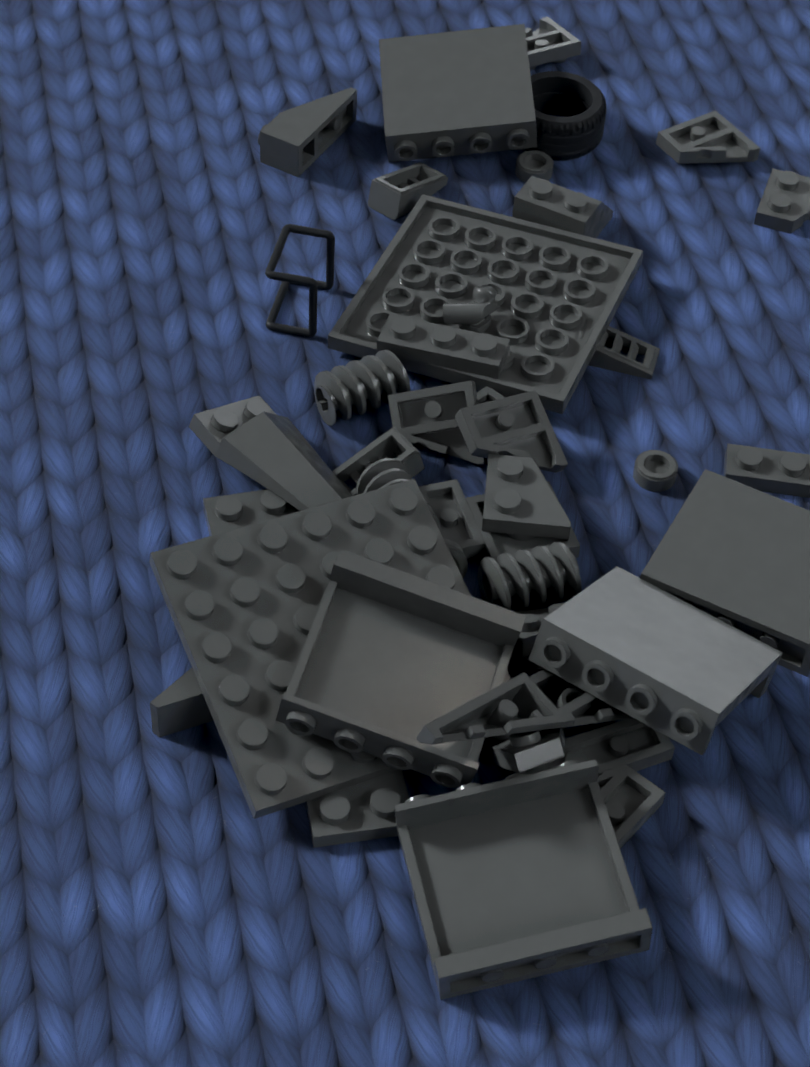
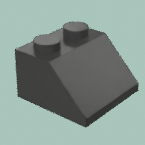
M531 176L514 197L512 217L597 238L613 217V211L602 201L558 186L548 180Z

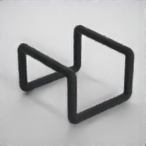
M287 224L282 228L265 271L269 279L282 281L266 321V327L269 330L305 337L316 335L317 288L329 290L334 285L335 236L331 231ZM290 232L327 239L326 282L314 280L310 277L275 271ZM289 284L309 287V329L275 323Z

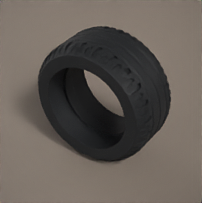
M548 71L532 75L531 83L536 117L537 147L525 148L523 150L544 152L554 161L576 159L594 150L602 139L607 111L606 99L601 90L591 81L573 73ZM550 114H552V115H561V116H566V117L551 116Z

